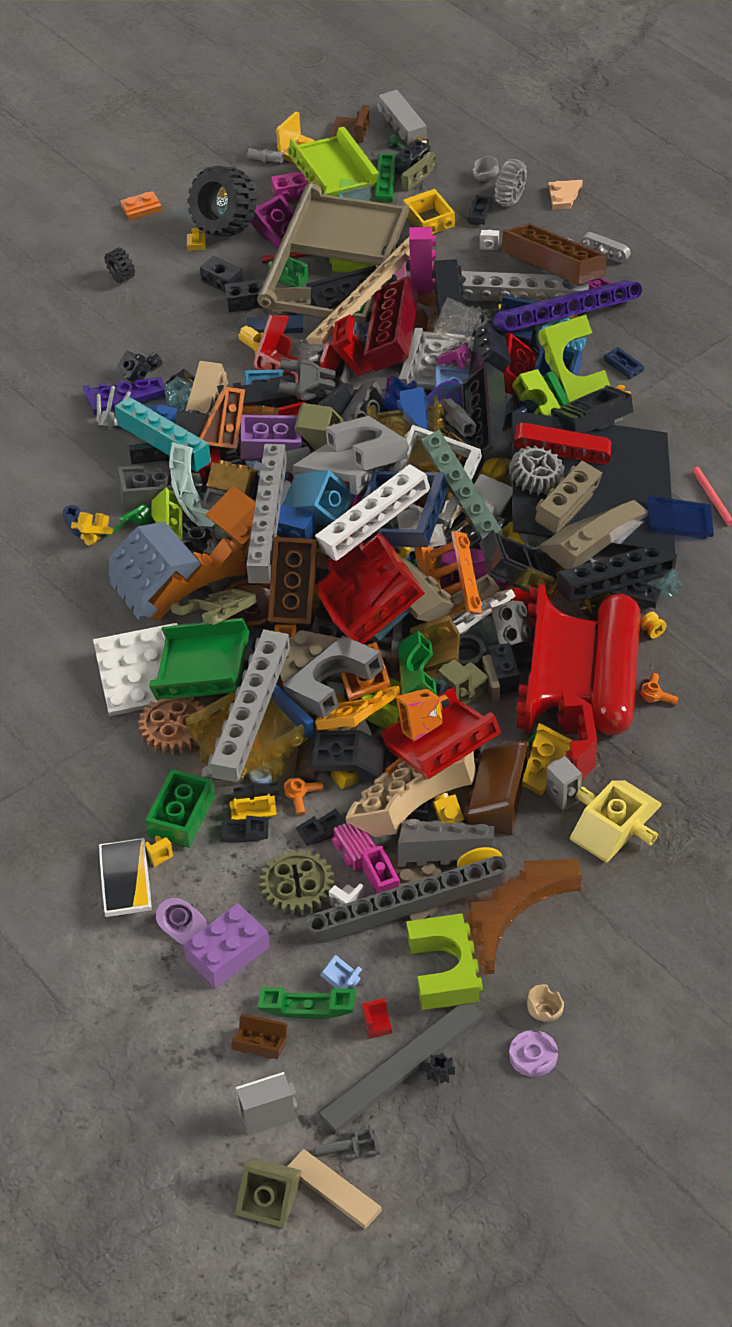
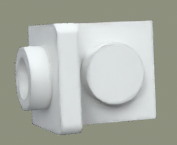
M481 230L480 249L498 250L499 231Z

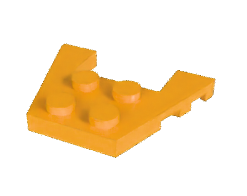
M399 686L383 688L373 698L345 702L343 694L336 695L339 707L324 719L317 716L315 721L317 729L332 731L344 726L346 728H353L359 722L401 695Z

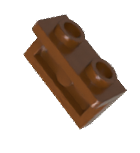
M243 1013L240 1016L239 1029L232 1039L231 1049L242 1053L261 1055L265 1058L278 1059L286 1045L288 1024Z

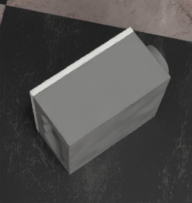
M284 1072L236 1087L239 1110L248 1135L295 1120L294 1110L298 1109L295 1099L296 1091L293 1083L287 1082Z

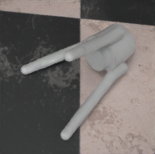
M111 386L107 409L102 414L100 394H97L96 422L98 427L102 429L112 430L114 426H117L116 415L114 417V413L110 412L115 390L114 386ZM130 391L126 393L124 399H127L130 396Z

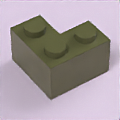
M453 659L448 664L442 665L438 670V679L448 682L449 689L453 687L458 700L466 705L488 691V676L471 662L462 666Z

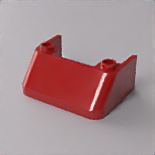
M269 315L254 359L256 370H280L281 358L299 361L298 358L290 355L292 350L291 339L283 335L289 319L288 316ZM326 343L318 366L333 370L336 373L341 357L333 349L332 343ZM283 370V376L294 375L295 381L298 383V375L295 372Z

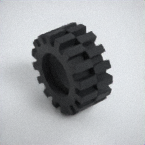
M118 247L105 254L106 268L109 269L110 275H113L112 278L116 279V282L123 283L135 276V269H133L135 266L131 263L133 261L129 259V254H126L124 249L122 250L121 247Z

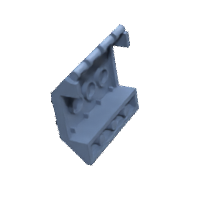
M165 522L137 526L109 556L110 584L137 619L143 621L146 617L150 618L158 610L148 600L173 573L177 571L187 579L201 563Z

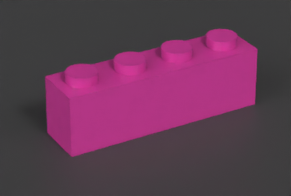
M409 227L410 279L419 292L418 298H433L435 280L432 279L433 261H436V250H432V246H436V235H432V227Z

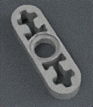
M587 232L580 239V244L606 254L607 258L619 263L625 262L631 255V251L626 245L592 232ZM602 244L606 245L609 250H605Z

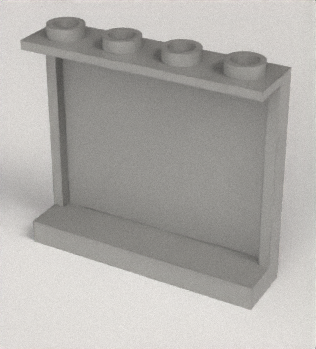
M415 328L411 340L409 358L404 362L393 364L385 370L381 369L376 372L372 370L370 373L360 377L354 373L347 363H344L342 376L339 377V385L342 383L352 384L354 395L361 384L372 381L378 383L384 394H400V391L412 389L426 345L423 329ZM357 330L355 336L365 346L366 339H362L360 330Z
M325 444L294 464L292 474L295 476V474L329 470L340 480L349 482L350 494L358 495L367 489L368 481L371 480L374 471H389L390 467H394L396 462L364 471L354 463L353 448L336 452Z

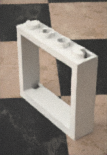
M412 425L410 431L404 436L409 445V450L407 451L408 459L397 461L394 467H390L389 472H400L407 465L417 440L422 441L423 438L434 432ZM444 436L454 453L468 458L464 470L472 480L482 457L481 450ZM453 495L448 502L444 514H439L436 522L437 524H443L447 528H451L460 508ZM411 504L404 509L419 508L421 516L424 508Z

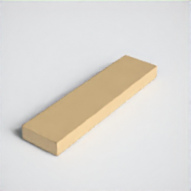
M305 1149L287 1166L301 1170L300 1181L364 1229L382 1211L380 1205Z

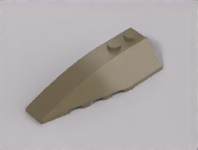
M635 500L566 526L541 544L539 548L566 570L581 566L646 517L649 511Z
M399 555L425 592L421 598L407 608L416 619L428 622L448 615L455 606L450 599V594L438 587L437 580L426 575L416 565Z

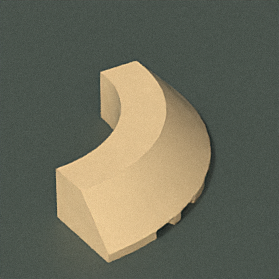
M473 751L429 780L404 761L399 763L396 771L389 775L385 772L374 781L375 785L361 793L363 797L359 802L354 801L345 818L346 822L374 837L397 834L403 820L417 807L439 794L473 783L475 775Z

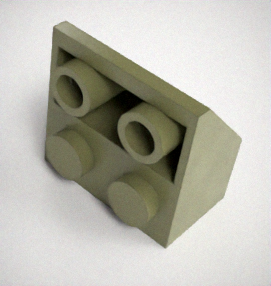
M303 403L300 406L294 429L309 443L311 448L317 450L327 444L326 427L343 423L344 420L332 407Z

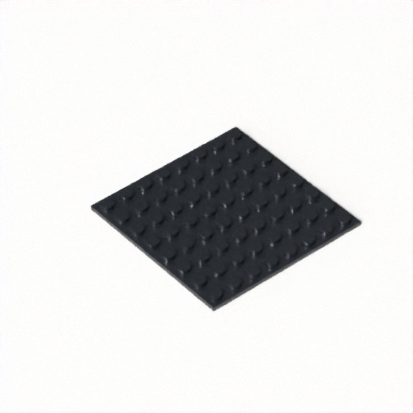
M512 411V458L520 450L514 446L516 425L528 423L574 432L572 421L561 417ZM611 425L602 430L593 429L584 433L608 438L611 441V460L607 464L586 462L602 472L598 487L592 492L593 496L563 528L635 500L648 510L649 514L609 545L640 549L664 542L675 553L667 432ZM557 456L558 459L562 460L565 478L568 476L570 469L581 462L580 460ZM512 481L513 532L544 537L554 536L555 533L535 520L537 514L536 506L541 499H546L547 494L545 495L542 492L539 495L536 492L530 494L529 490L522 491V486L517 487L516 482Z

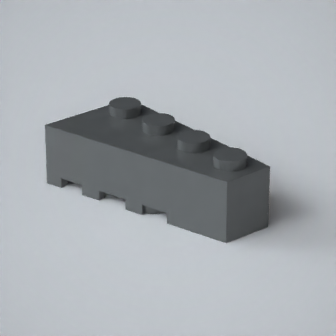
M417 819L403 820L398 842V867H405L406 862H417V866L427 865V861H439L441 865L450 864L470 850L482 847L494 848L495 827L486 824L466 825L461 822L452 824L442 823L441 821L424 822Z

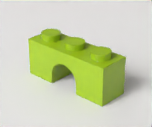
M538 369L520 374L513 382L512 387L521 401L530 399L538 405L537 410L533 414L552 416L551 409L554 407L560 408L554 394L549 389Z

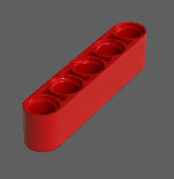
M520 423L515 427L514 446L517 449H526L527 446L530 448L536 446L538 449L544 447V450H551V454H557L558 457L597 464H607L611 460V441L608 438L528 423Z

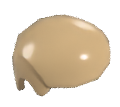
M546 984L536 985L529 990L527 1009L533 1018L549 1023L557 1020L562 1015L564 1002L559 992H551Z

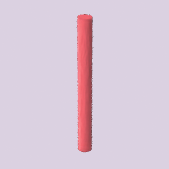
M693 468V474L726 525L732 526V517L700 468Z

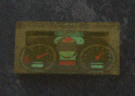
M529 566L514 581V583L529 590L530 587L539 588V584H544L549 599H553L557 591L556 578Z

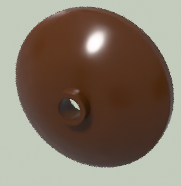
M248 579L227 587L224 591L234 588L256 594L257 603L228 617L226 620L243 618L247 628L268 624L271 585L268 583H249Z

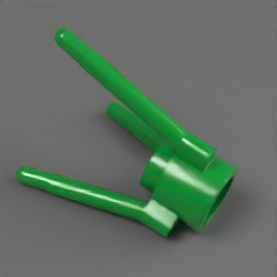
M141 504L138 508L120 517L118 520L121 523L113 528L112 534L131 521L137 525L151 524L150 518L152 515L150 508Z

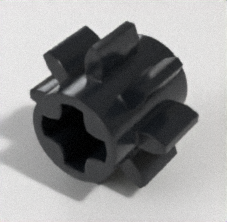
M235 449L225 451L226 456L221 457L222 461L235 464L237 468L238 464L244 465L243 459H240V453H236Z
M442 1052L435 1056L431 1054L430 1063L426 1062L424 1064L425 1071H427V1080L432 1079L436 1082V1085L444 1082L449 1083V1075H455V1067L452 1066L453 1058H447Z

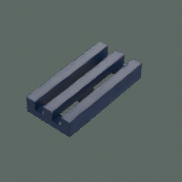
M619 347L604 355L605 362L630 380L633 378V375L637 376L639 372L642 373L644 371V366Z

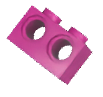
M302 172L271 177L274 197L281 194L287 202L300 200L305 186L309 184V181L306 180Z

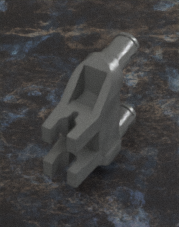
M281 358L280 370L295 372L298 375V383L280 380L278 393L295 395L297 399L309 400L315 397L326 398L333 392L325 390H334L335 382L326 378L334 379L335 371L322 368L307 359L301 358L297 361Z

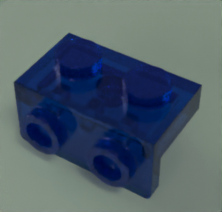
M391 375L387 378L384 406L402 418L404 416L403 411L399 412L397 400H400V391L417 388V382L413 380L406 385Z

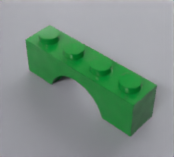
M417 630L398 644L400 683L402 686L401 695L423 689H428L437 695L436 682L423 671L424 666L433 656L432 643Z

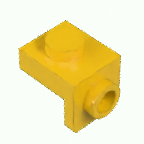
M448 793L436 796V801L431 803V807L435 808L438 819L442 823L454 824L464 820L455 794L452 796H448Z

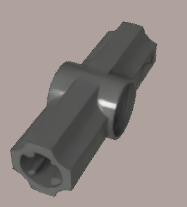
M451 398L443 399L439 403V411L445 417L444 419L464 437L474 435L476 424L470 418L471 416Z

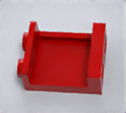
M349 314L335 322L332 347L354 373L360 377L370 373L373 368L364 356L365 346L353 333L355 319Z

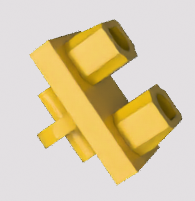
M80 512L78 522H72L71 528L79 529L80 532L84 533L81 534V539L84 540L86 545L93 546L97 540H100L99 534H112L113 528L108 526V515L96 513L95 521L92 523V514Z

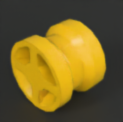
M649 612L640 622V628L643 631H647L652 639L663 634L667 627L666 622L662 619L659 620V616L655 612Z

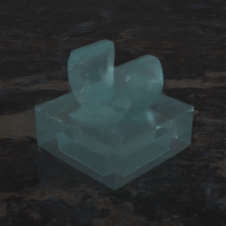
M674 568L662 576L656 587L661 590V596L667 592L670 596L674 597L679 593L678 589L683 585L680 580H677L679 572Z

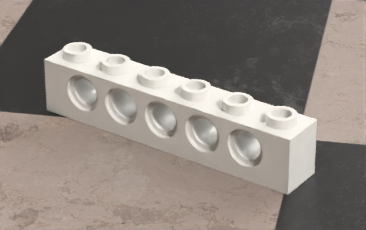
M409 464L315 535L320 550L335 561L340 559L428 492L430 486L426 474Z

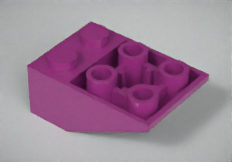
M469 548L475 579L478 580L486 575L489 570L482 550ZM455 550L443 555L441 568L457 561ZM459 570L441 577V589L460 582ZM493 579L499 587L508 584V580L503 583Z

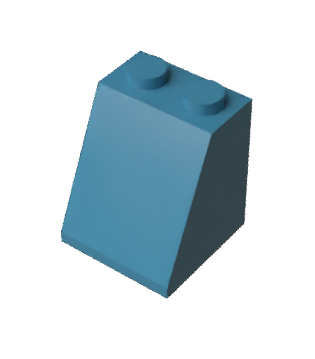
M329 470L295 474L283 504L315 512V524L328 526L348 511L354 494H350V488Z

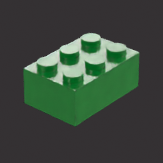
M171 769L145 819L148 837L155 838L160 836L162 839L167 837L173 844L190 848L215 798L213 780Z

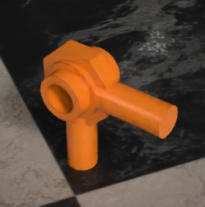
M652 673L649 682L644 683L641 687L640 694L643 700L648 703L661 700L676 706L678 697L662 692L658 684L659 675Z
M290 778L283 786L285 795L294 801L297 816L305 814L302 798L307 792L323 791L322 782L305 783L300 778Z

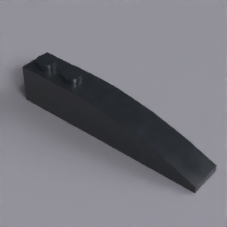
M487 362L460 384L461 407L471 416L470 418L476 424V432L471 437L474 438V446L481 450V458L490 452L498 442L504 424L506 404L504 373Z

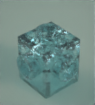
M176 377L164 387L166 403L170 407L177 408L178 411H183L187 407L192 384Z

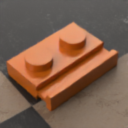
M153 191L120 200L121 207L126 216H128L129 221L162 211V205Z

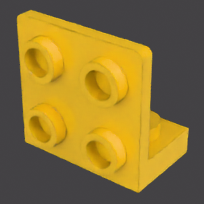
M294 112L276 129L278 152H283V159L294 164L296 163L287 152L290 139L293 138L297 145L315 141L301 135L299 112Z

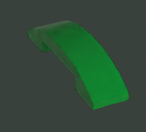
M261 987L258 1010L289 1018L324 1019L339 1017L354 1012L356 989L332 988L331 994L286 993L284 987Z

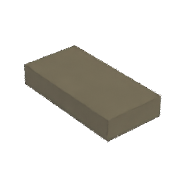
M485 655L482 657V671L488 676L490 699L492 702L500 701V685L491 655Z

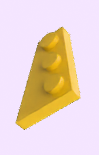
M539 723L522 780V786L542 796L546 790L547 766L555 760L558 761L564 756L566 757V751L570 750V741L573 740Z

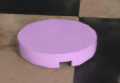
M532 1030L522 1032L510 1044V1063L522 1075L529 1077L543 1076L549 1073L556 1065L558 1059L557 1044L545 1032L539 1031L537 1033L532 1032Z

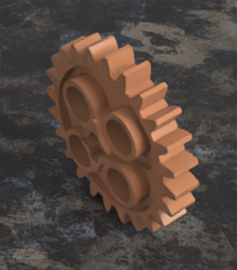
M184 697L157 700V703L150 701V708L144 707V713H140L141 720L138 721L139 732L143 742H147L148 747L154 745V751L162 748L163 754L167 750H171L172 755H174L175 750H179L182 754L183 748L191 751L192 744L199 746L198 740H205L204 734L209 733L208 727H210L209 714L206 712L205 705L201 706L200 700L194 702V697L188 699Z

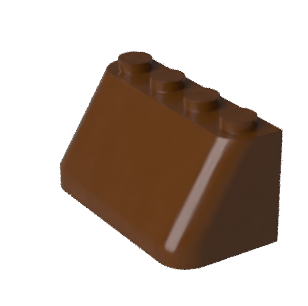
M519 740L483 749L482 753H478L477 766H479L478 771L475 770L474 788L469 790L468 801H471L470 806L466 805L464 811V819H468L467 825L486 824L495 827L494 833L513 834L523 789L522 780L528 763L527 741Z

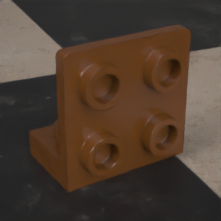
M362 105L361 110L357 112V118L336 117L330 137L337 135L338 128L345 127L356 143H363L370 124L369 105Z

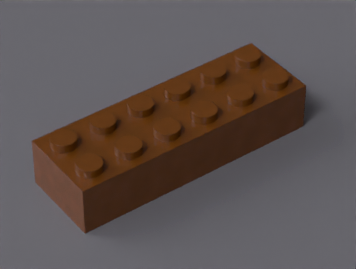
M530 223L503 230L502 252L509 254L510 257L519 258L524 263L533 264L536 268L547 270L548 273L556 274L561 279H568L576 285H582L587 281H596L597 278L605 276L606 254Z

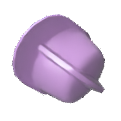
M180 898L164 900L156 911L158 925L182 945L207 926L203 915L188 902Z

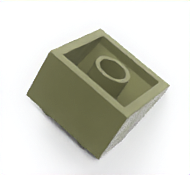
M253 1157L244 1165L235 1215L284 1228L297 1195L301 1170Z

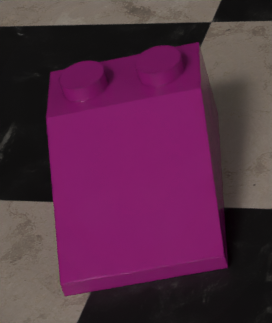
M281 194L258 206L253 212L255 214L253 220L249 221L261 236L277 248H279L294 214V210Z

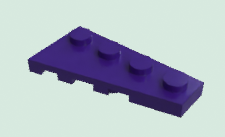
M161 377L136 380L135 383L121 381L118 382V385H111L115 387L111 411L115 410V405L123 401L128 391L131 392L129 397L139 403L167 395V389ZM107 383L99 384V387L89 388V385L82 386L94 415H97V394H100L101 414L107 409L111 386H107Z

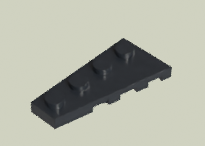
M373 265L306 283V287L311 288V300L314 306L331 309L341 304L377 268Z

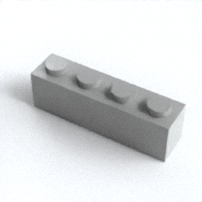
M398 90L379 95V103H377L379 112L385 116L386 121L390 122L394 131L399 133L401 139L407 145H410L417 137L427 138V125Z

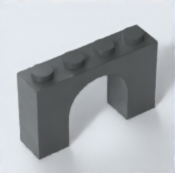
M342 636L282 686L284 692L302 709L324 719L339 707L334 689L321 684L325 678L335 673L350 672L370 681L384 669V665L379 651L346 636Z

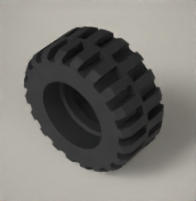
M227 166L207 167L197 174L198 178H194L191 183L193 185L189 188L188 193H190V196L187 198V203L190 205L188 210L192 214L191 219L193 222L197 223V228L212 236H234L243 232L244 228L250 225L249 221L253 220L255 215L253 212L257 206L255 204L257 196L253 191L255 188L253 183H250L251 180L248 175H245L240 169ZM223 186L227 192L228 205L225 213L221 216L217 209L216 199L219 190Z

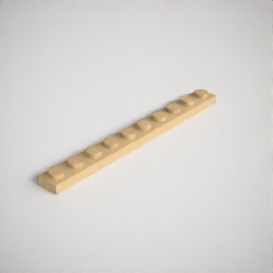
M409 237L307 337L309 344L323 345L327 343L328 339L333 335L335 322L359 311L361 306L369 301L371 296L380 290L381 286L390 280L396 271L402 268V265L410 259Z

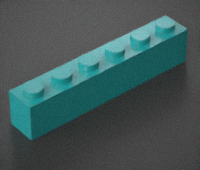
M130 397L115 405L117 424L169 456L172 442L193 448L191 469L196 472L211 463L209 443Z

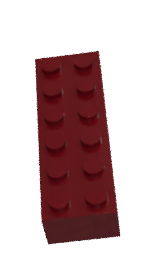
M409 276L387 284L375 292L364 356L375 372L381 369L385 370L391 365L402 363L409 358L419 292Z

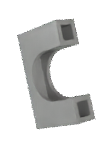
M370 416L326 427L327 446L336 452L353 448L354 463L364 471L408 459L407 451L409 450L407 440Z

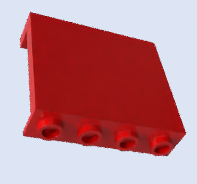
M453 687L438 696L446 695L450 702L448 708L441 710L442 724L421 738L413 741L404 735L400 720L381 732L387 750L428 780L501 734L494 714L490 712L482 716L458 700Z

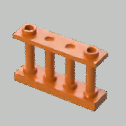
M452 531L453 542L436 549L429 546L414 547L418 568L426 575L437 580L440 589V577L459 570L460 582L442 589L449 594L462 590L464 602L456 604L448 615L452 616L464 610L472 614H482L481 599L478 594L469 549L470 542L467 534ZM455 550L457 561L437 569L436 557Z

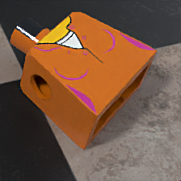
M428 689L397 696L396 700L402 733L415 741L441 725L443 722L441 710L450 706L447 696L442 695L438 697Z

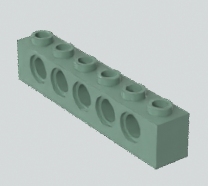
M437 430L423 438L422 444L425 452L437 471L444 472L448 489L479 539L482 541L491 530L503 535L502 529L441 431Z

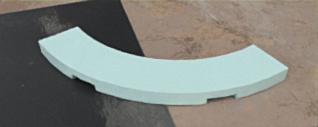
M172 442L169 468L171 471V484L180 506L195 524L213 527L216 538L228 539L229 536L205 516L209 510L201 507L202 499L196 491L191 474L193 448Z

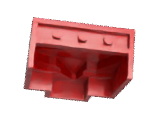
M378 533L366 544L362 541L337 561L331 557L327 559L325 563L331 573L315 585L332 621L348 638L361 644L366 643L425 594L410 569L381 533Z

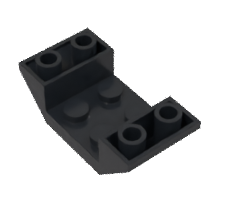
M361 730L316 731L299 745L294 778H300L305 783H314L317 780L318 771H358L360 782H374L383 774L386 745Z

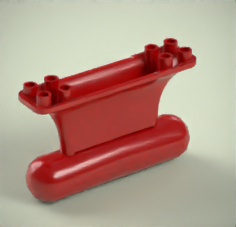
M539 584V588L530 587L529 600H536L537 602L528 603V616H536L537 618L528 617L529 626L532 630H535L533 657L528 685H519V698L527 699H519L517 703L516 728L525 729V734H531L536 720L547 710L558 706V699L562 698V689H567L592 705L595 729L600 733L613 736L627 731L633 721L641 619L637 601L622 593L611 595L605 598L600 605L597 621L571 617L559 611L548 599L544 584Z

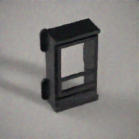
M608 385L564 404L565 406H560L559 409L555 407L551 409L552 416L571 420L574 432L583 434L593 429H605L614 425V420L634 412L631 394Z
M491 530L479 543L489 570L488 575L491 578L503 583L507 580L527 588L529 593L530 587L539 588V584H544L548 594L557 585V576L546 553L541 554V552H537L533 548L495 533L494 530ZM531 568L538 569V571L554 577L556 581L552 583L526 572V570Z

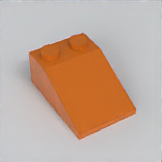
M232 486L205 516L232 540L238 541L242 545V549L245 550L252 532L256 502Z
M376 642L366 645L380 652ZM383 658L384 669L370 681L350 672H341L350 701L391 686Z

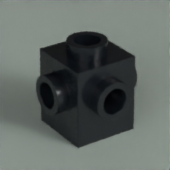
M127 350L117 365L124 373L123 376L132 382L144 379L151 369V366L146 362L147 358L145 356Z

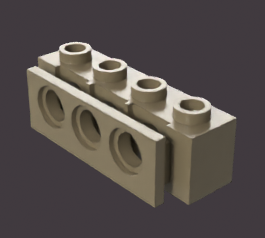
M581 461L577 466H573L568 472V476L566 478L562 477L557 487L549 491L546 499H541L537 504L536 522L553 533H558L593 496L592 492L598 487L602 472L584 461Z

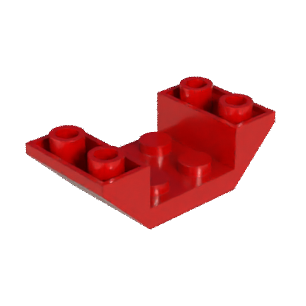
M562 689V698L558 699V710L561 712L557 713L558 726H562L563 734H578V741H570V750L566 751V758L582 773L583 780L595 768L597 736L592 705L569 690Z

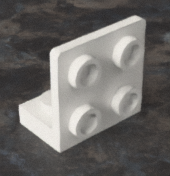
M481 474L474 486L492 515L500 517L512 498V487Z

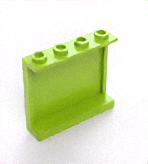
M345 127L338 128L335 137L297 145L293 138L290 139L287 150L288 155L304 174L306 180L309 183L317 184L321 188L322 194L337 196L376 185L379 172Z

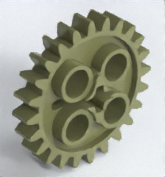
M290 849V854L286 855L282 851L281 858L274 855L273 863L267 861V868L261 869L262 875L259 876L260 892H262V899H266L267 906L273 905L274 911L281 908L282 915L287 911H291V916H294L296 911H299L300 915L303 916L304 910H308L312 914V907L315 906L321 909V902L328 903L327 896H329V891L334 886V873L331 870V865H327L326 859L320 860V854L312 857L311 850L303 854L302 849H299L298 854H295L293 849ZM292 867L297 868L301 898H298L296 894Z

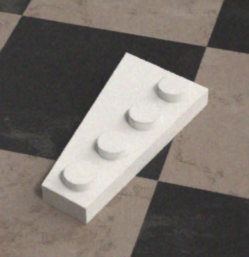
M512 589L497 592L482 601V614L477 615L465 612L453 622L460 635L492 613L491 608L504 604L514 598L515 594Z

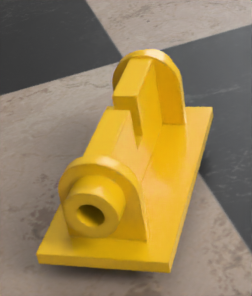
M270 794L254 797L253 800H250V798H234V801H229L231 818L235 820H245L246 815L258 817L277 816L275 797L270 796Z

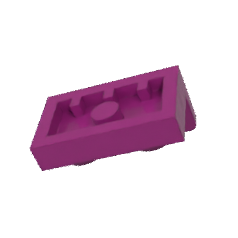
M467 343L450 348L436 358L438 366L442 364L449 366L457 362L459 369H464L471 363L472 350L467 346Z

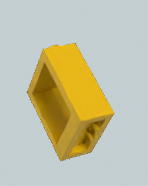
M436 189L403 199V206L404 204L409 205L407 219L414 227H432V234L455 227V212ZM434 208L440 214V216L426 221L419 216V213Z

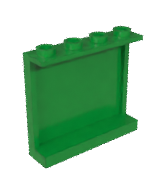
M243 618L223 620L215 625L202 622L161 628L165 636V643L157 679L150 680L149 684L156 700L236 692L241 682L249 637V630Z

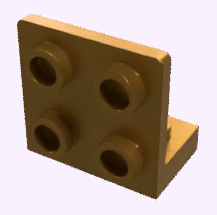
M450 615L410 628V634L418 630L432 643L433 656L424 666V672L432 671L444 664H448L453 659L458 661L460 632Z

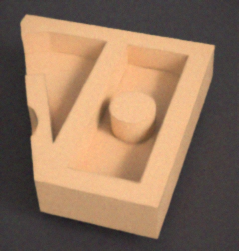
M583 181L548 182L552 209H570L573 201L578 196L579 189L582 188Z

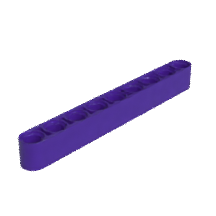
M623 280L498 312L494 316L493 323L496 328L507 331L529 327L637 299L642 294V285L638 282Z

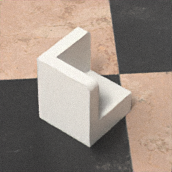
M361 883L355 889L350 885H346L342 890L334 885L329 891L330 905L333 907L365 898V886Z

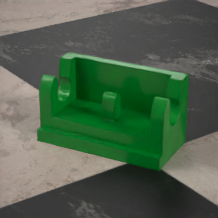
M288 257L278 282L292 288L302 287L309 280L308 264ZM272 261L269 262V269L272 265Z

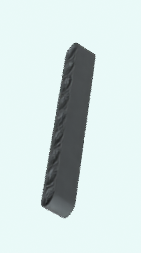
M493 856L315 913L307 920L310 936L317 943L327 942L504 885L510 877L508 864L502 856ZM497 869H501V870H502V871H500V872H494V871L497 870ZM429 891H435V892L432 893V894H428V893H427V892H429ZM407 898H413L410 901H404ZM385 905H390L388 908H382ZM363 912H368L366 915H360ZM345 919V921L338 923L339 920Z

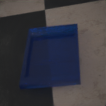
M648 495L649 528H652L653 531L701 539L714 536L711 504Z

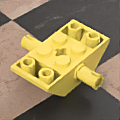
M625 780L611 781L598 796L585 787H581V790H578L575 798L586 804L587 807L584 809L573 830L570 840L607 863L633 836L640 838L648 845H652L657 839L658 833L644 826V823L661 807V803Z

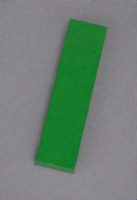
M379 154L377 170L379 175L376 182L375 202L393 203L396 154Z

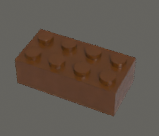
M274 537L268 615L270 625L312 627L317 539Z

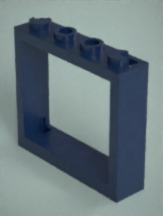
M374 471L371 480L368 481L367 491L363 495L362 500L399 472ZM424 472L428 479L430 492L417 529L379 528L363 540V542L366 544L378 533H381L394 547H428L448 490L444 472Z

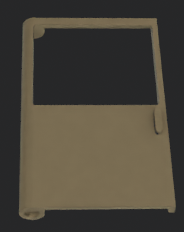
M307 184L257 297L259 305L268 309L327 318L334 309L277 300L274 289L289 254L296 252L381 265L394 252L409 213V205L398 206L322 194V190L317 184ZM375 293L367 301L362 314L354 313L352 315L355 323H367L373 307Z

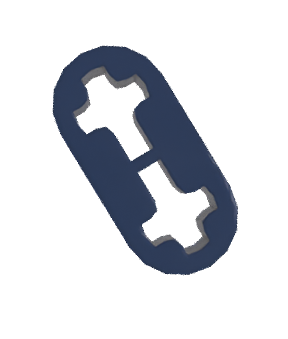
M69 505L63 509L64 521L75 536L81 537V534L84 533L80 532L79 529H72L71 524L72 522H78V517L82 510L76 505Z

